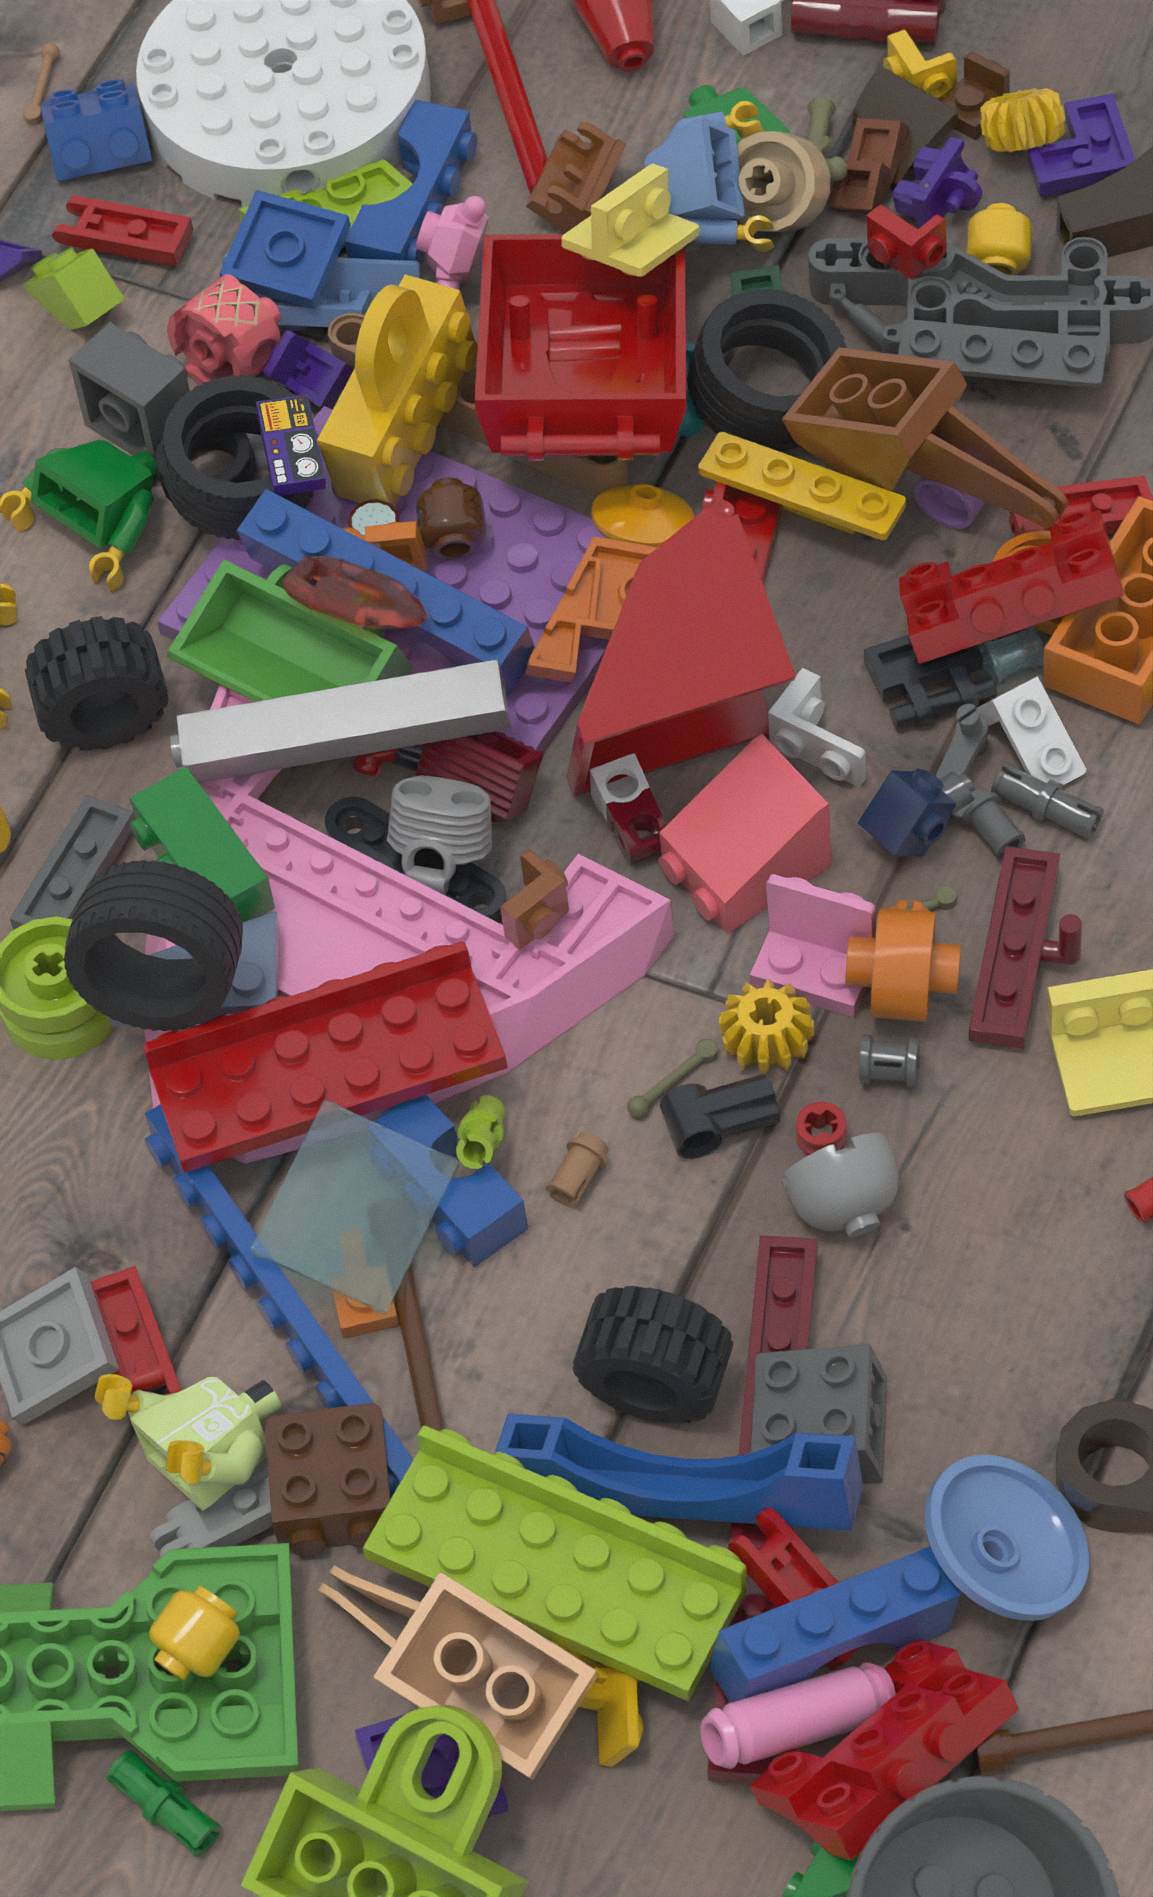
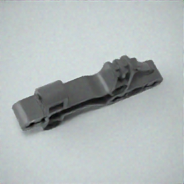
M867 237L821 239L811 246L808 253L809 288L812 297L822 304L831 305L834 308H844L849 313V320L879 343L883 353L898 355L903 323L887 325L864 305H901L907 308V319L1105 338L1107 340V354L1104 371H1109L1110 344L1141 343L1153 336V281L1138 275H1107L1106 248L1100 241L1094 238L1079 237L1067 242L1061 253V275H1006L947 241L946 252L942 259L935 266L927 267L913 280H910L888 263L883 264L875 259L868 250Z

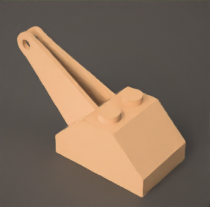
M333 1565L329 1571L331 1575L375 1603L410 1619L399 1636L372 1614L324 1583L320 1585L318 1589L320 1593L343 1607L391 1647L388 1655L375 1673L374 1678L418 1708L449 1705L472 1713L492 1733L500 1751L501 1761L533 1780L599 1673L442 1572L438 1574L420 1603L351 1575Z

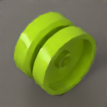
M56 916L32 920L12 930L0 943V1017L12 1042L31 1056L51 1060L77 1057L99 1046L114 1029L109 1016L101 1014L93 1006L88 1005L79 996V993L73 989V985L70 984L69 977L66 975L64 955L72 919Z

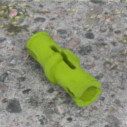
M491 1095L480 1096L479 1104L474 1100L469 1112L462 1118L458 1128L459 1142L456 1147V1155L464 1166L471 1169L482 1168L483 1161L488 1164L493 1156V1151L500 1146L504 1136L503 1121L505 1118V1107L498 1098Z

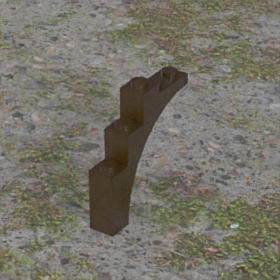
M1153 146L1126 168L1094 185L1057 197L1056 231L1063 247L1067 242L1075 238H1094L1105 246L1108 258L1153 246Z

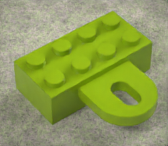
M449 1705L423 1707L405 1714L390 1727L381 1742L361 1790L321 1768L290 1772L240 1886L260 1897H522L529 1882L528 1880L472 1851L500 1788L502 1762L495 1738L479 1718L462 1708ZM442 1734H447L457 1742L460 1756L444 1793L439 1798H434L423 1789L421 1775L436 1740Z

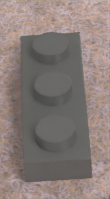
M86 795L10 917L13 930L36 919L56 916L73 919L78 901L88 883L99 872H103L108 867L110 868L132 832L129 822L135 819L134 812Z

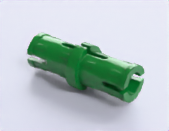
M133 1750L124 1752L110 1767L106 1780L132 1799L143 1810L142 1817L152 1826L161 1825L190 1850L195 1857L204 1854L215 1843L220 1835L219 1830H221L222 1826L196 1807L185 1796V1789L174 1780L167 1781L148 1766Z

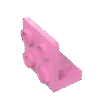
M771 874L766 883L769 933L750 973V984L757 989L763 988L764 983L769 977L774 983V988L779 990L791 983L796 991V997H806L810 1005L854 1018L867 987L845 985L849 936L876 938L875 905L853 893H837L813 886L808 881L798 877L785 878Z

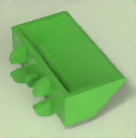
M224 559L167 652V657L254 702L410 675L414 669L400 648L383 638L385 620L376 615L373 617L376 610L375 607L364 602L359 603L343 619L335 615L338 607L337 601L326 596L317 606L306 600L308 583L299 577L294 581L298 572L297 569L287 564L280 565L265 580Z

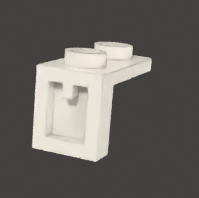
M802 668L796 675L795 680L789 684L768 712L770 743L783 755L790 758H800L820 768L828 777L834 780H845L860 787L866 780V752L863 748L816 726L822 717L825 707L821 696V676Z
M1038 676L976 708V710H979L980 715L986 719L988 726L998 721L1000 722L1027 774L1046 783L1051 779L1061 783L1062 786L1085 774L1086 767Z

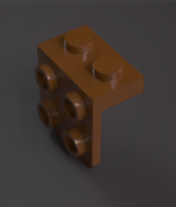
M367 1403L274 1415L268 1418L265 1423L271 1516L278 1544L289 1543V1553L292 1552L301 1556L315 1555L330 1547L352 1545L353 1547L363 1548L391 1500L384 1420L381 1408L377 1404Z

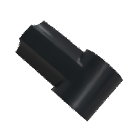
M765 1073L709 1090L701 1084L681 1085L666 1093L660 1100L659 1105L678 1156L685 1159H695L711 1154L723 1144L724 1138L780 1122V1111L775 1092L769 1077L767 1078Z

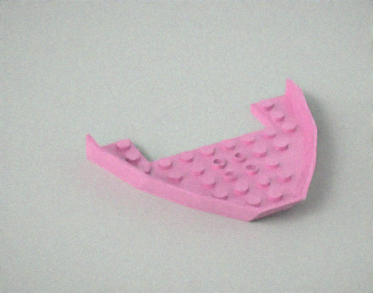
M220 684L211 709L254 701ZM281 769L199 783L269 878L275 909L266 914L276 911L279 921V996L289 997L317 988L328 980H342L370 971L377 965L385 962H399L424 954L435 946H449L458 942H465L469 951L471 968L506 1055L508 1068L427 1094L434 1104L513 1070L644 977L674 937L670 899L577 854L564 871L568 881L566 891L569 912L557 921L554 928L546 936L532 940L519 950L505 938L502 924L257 800ZM146 934L145 954L149 955L173 947L176 944L165 938ZM144 1029L145 1041L154 1040L161 1034L172 1030L152 1031L151 1029ZM149 1071L153 1108L160 1105V1101ZM396 1105L232 1158L247 1164L366 1132L367 1126Z

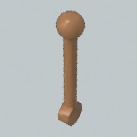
M47 43L41 49V55L44 59L32 102L23 110L24 120L29 125H37L43 120L40 108L52 63L60 55V50L54 43Z

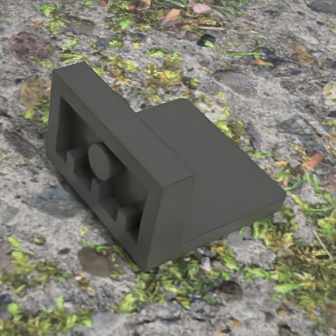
M862 1344L758 1354L755 1362L750 1453L775 1445L795 1433L855 1436L862 1483L883 1482L887 1376L871 1345Z

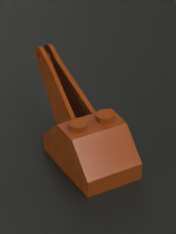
M839 347L782 418L793 440L830 468L843 475L886 490L893 491L897 484L903 480L907 471H911L1016 513L1044 528L1054 525L1058 520V515L1062 514L1068 507L1066 496L1057 487L1039 476L955 408L967 387V383L955 362Z

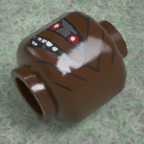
M448 477L435 481L431 488L426 489L418 497L416 502L418 527L425 547L433 551L436 556L443 559L464 558L472 554L475 548L484 540L487 531L483 498L476 488L463 484L460 479Z

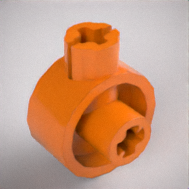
M900 900L890 908H879L876 938L849 936L845 985L872 987L871 1018L927 1022L930 992L958 994L961 945L934 943L936 912L929 911L919 901L913 900L912 910H907V900Z

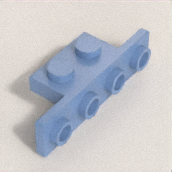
M228 253L225 254V256H224V258H223V260H222V265L224 264L225 259H226ZM337 258L315 309L262 294H255L259 298L267 297L275 303L281 313V321L277 325L283 330L297 331L305 329L307 326L327 327L328 329L331 322L343 314L358 313L365 316L378 292L390 284L399 286L405 274L421 279L420 263L403 260Z

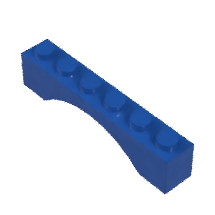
M265 489L237 529L244 547L252 560L273 571L280 565L287 564L298 570L294 581L299 577L309 584L324 587L359 603L364 602L375 607L376 612L419 637L456 666L498 660L504 677L506 695H510L525 673L529 657L535 648L528 626L285 498Z
M508 1414L495 1452H502L514 1457L529 1471L543 1477L548 1475L559 1476L573 1484L578 1492L599 1501L602 1498L615 1500L624 1505L632 1515L756 1524V1516L764 1508L769 1507L777 1511L785 1522L792 1527L852 1531L863 1490L855 1436L795 1433L775 1445L749 1454L719 1459H684L650 1454L619 1445L587 1431L565 1417Z

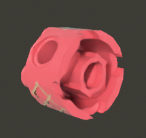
M224 274L169 317L167 333L170 346L175 356L181 352L184 353L190 362L184 367L188 375L199 385L206 381L209 382L211 379H219L223 376L230 377V375L256 377L264 371L270 360L272 350L281 340L277 326L281 321V313L271 299L267 297L259 298L234 276Z

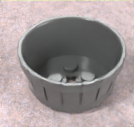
M974 1776L958 1778L956 1782L949 1780L933 1785L914 1795L913 1798L908 1799L892 1811L875 1829L860 1852L851 1875L847 1897H1119V1891L1113 1871L1108 1869L1107 1863L1109 1861L1100 1843L1087 1826L1083 1827L1081 1825L1082 1820L1066 1805L1051 1795L1048 1797L1043 1795L1044 1791L1026 1783L1006 1778L1003 1781H999V1777Z

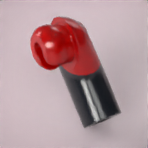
M414 745L357 755L353 761V768L362 774L376 777L380 774L382 763L385 761L416 772L418 769L417 764L421 760L420 754L424 749L421 745Z

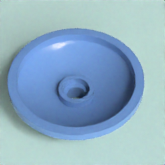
M974 1455L958 1460L950 1465L933 1483L925 1504V1527L928 1540L945 1574L968 1598L998 1615L1016 1620L1034 1621L1059 1614L1078 1597L1083 1590L1089 1573L1088 1542L1075 1511L1061 1492L1035 1470L1012 1459L995 1455Z

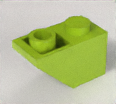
M71 247L60 254L55 252L47 256L31 268L35 276L22 284L35 300L70 330L89 325L125 300L93 248L75 253Z

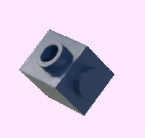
M919 768L915 771L891 770L858 821V824L894 856H924L930 845L935 843L948 827L947 819L957 803L942 791L943 783L930 772Z

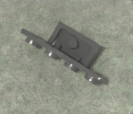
M906 319L902 325L898 355L955 362L963 376L1098 389L1102 386L1107 340L1098 337Z

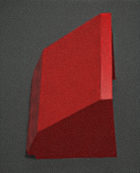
M719 500L711 507L707 506L639 563L577 722L566 775L573 796L591 791L590 769L635 753L643 773L647 774L752 741L761 734L764 736L769 735V710L762 690L793 681L796 676L739 515H733L734 507L729 501ZM616 775L612 777L607 784L627 777V775Z

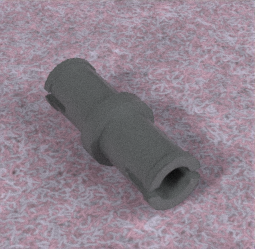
M1007 762L1003 764L1002 770H999L991 788V792H995L997 795L1032 811L1034 819L1042 823L1049 819L1082 835L1087 840L1091 839L1093 832L1097 830L1104 813L1102 807H1096L1063 791L1061 783L1052 779L1046 783L1013 767Z

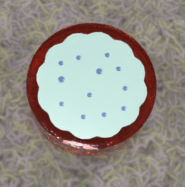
M378 499L367 500L358 504L348 516V527L358 530L363 536H365V526L400 522L397 509L391 503Z

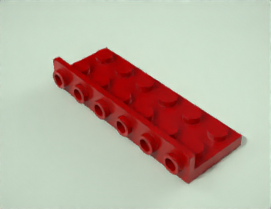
M458 942L449 946H435L424 954L399 962H385L377 965L370 971L342 980H328L317 988L289 997H275L264 1005L236 1014H222L210 1022L182 1031H169L143 1044L148 1068L183 1173L508 1068L506 1055L471 968L469 951L465 942Z

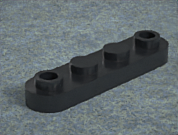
M346 797L330 806L325 815L327 836L405 875L401 865L402 854L396 852L387 841L390 813L361 797ZM350 829H361L358 833L355 834L346 833ZM424 848L416 852L414 865L438 870L444 869L442 857L435 850ZM473 863L456 865V872L450 879L448 891L443 895L500 923L502 921L500 906L507 902L506 891L502 882ZM477 905H487V907L482 909H473Z

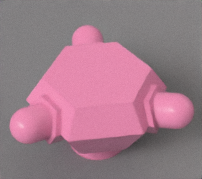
M471 196L464 203L445 206L441 215L427 211L415 249L428 253L427 264L435 271L437 284L459 290V286L462 283L469 281L482 247L489 220L488 215L485 213L486 203L479 196Z

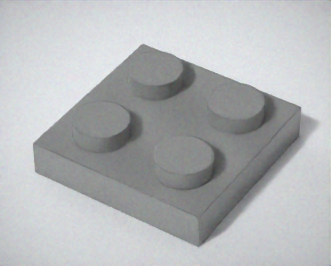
M77 1267L72 1268L0 1311V1382L12 1418L24 1425L94 1385L102 1375L112 1374L119 1370L88 1275Z

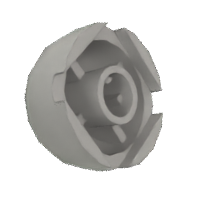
M875 1132L852 1137L855 1148H845L836 1151L834 1144L808 1155L789 1167L784 1172L786 1178H782V1183L799 1217L811 1227L826 1232L846 1230L849 1238L861 1236L876 1229L880 1225L877 1216L892 1205L898 1193L899 1171L886 1134Z

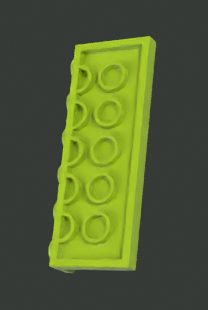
M422 1426L417 1435L419 1451L363 1546L365 1559L428 1587H431L438 1574L442 1572L544 1638L689 1702L712 1659L719 1631L729 1626L747 1592L746 1565L733 1552L717 1545L705 1547L687 1539L679 1529L668 1523L655 1522L652 1524L632 1515L624 1505L608 1498H602L600 1501L578 1492L573 1484L559 1476L548 1475L543 1477L525 1469L517 1459L508 1454L495 1452L492 1455L471 1446L465 1437L455 1431L442 1429L439 1432L430 1427Z

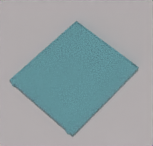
M324 1099L250 1252L255 1254L257 1258H264L360 1302L377 1313L387 1314L459 1161L451 1155L438 1152L346 1110L335 1102H329Z

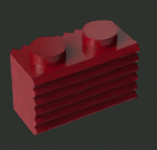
M498 731L423 744L424 750L420 754L421 760L417 764L418 769L415 777L421 775L440 777L479 786L491 797V822H508L527 811L543 758L541 750H534L533 746H527L524 742L516 741L514 737H508L505 733Z

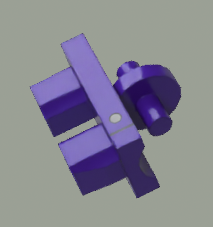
M950 137L942 150L922 146L915 157L913 166L915 177L922 180L921 183L900 180L894 189L893 200L896 212L915 217L917 229L937 214L944 218L947 212L956 213L958 209L969 211L975 209L981 201L983 192L980 185L976 182L978 174L976 171L969 169L961 157V152L965 147L963 139Z

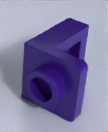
M287 330L280 342L272 350L270 360L263 372L266 376L299 395L308 394L309 401L323 408L325 406L333 409L355 368L294 332Z

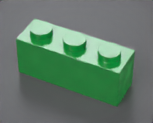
M187 767L130 797L135 819L129 822L131 831L144 851L150 848L154 850L159 857L156 859V862H167L168 864H176L179 867L188 868V870L195 871L199 875L205 876L209 881L214 882L234 902L235 908L238 909L241 916V923L260 917L275 909L268 876Z

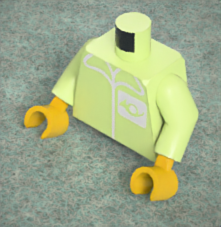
M116 1374L102 1375L98 1380L95 1400L102 1404L104 1414L109 1419L118 1420L124 1418L128 1412L147 1460L202 1511L210 1507L234 1485H241L247 1482L256 1466L267 1458L266 1436L261 1422L279 1411L282 1406L275 1391L265 1380L259 1381L240 1395H237L217 1377H207L180 1392L168 1395L136 1390L131 1395L132 1383L125 1377Z

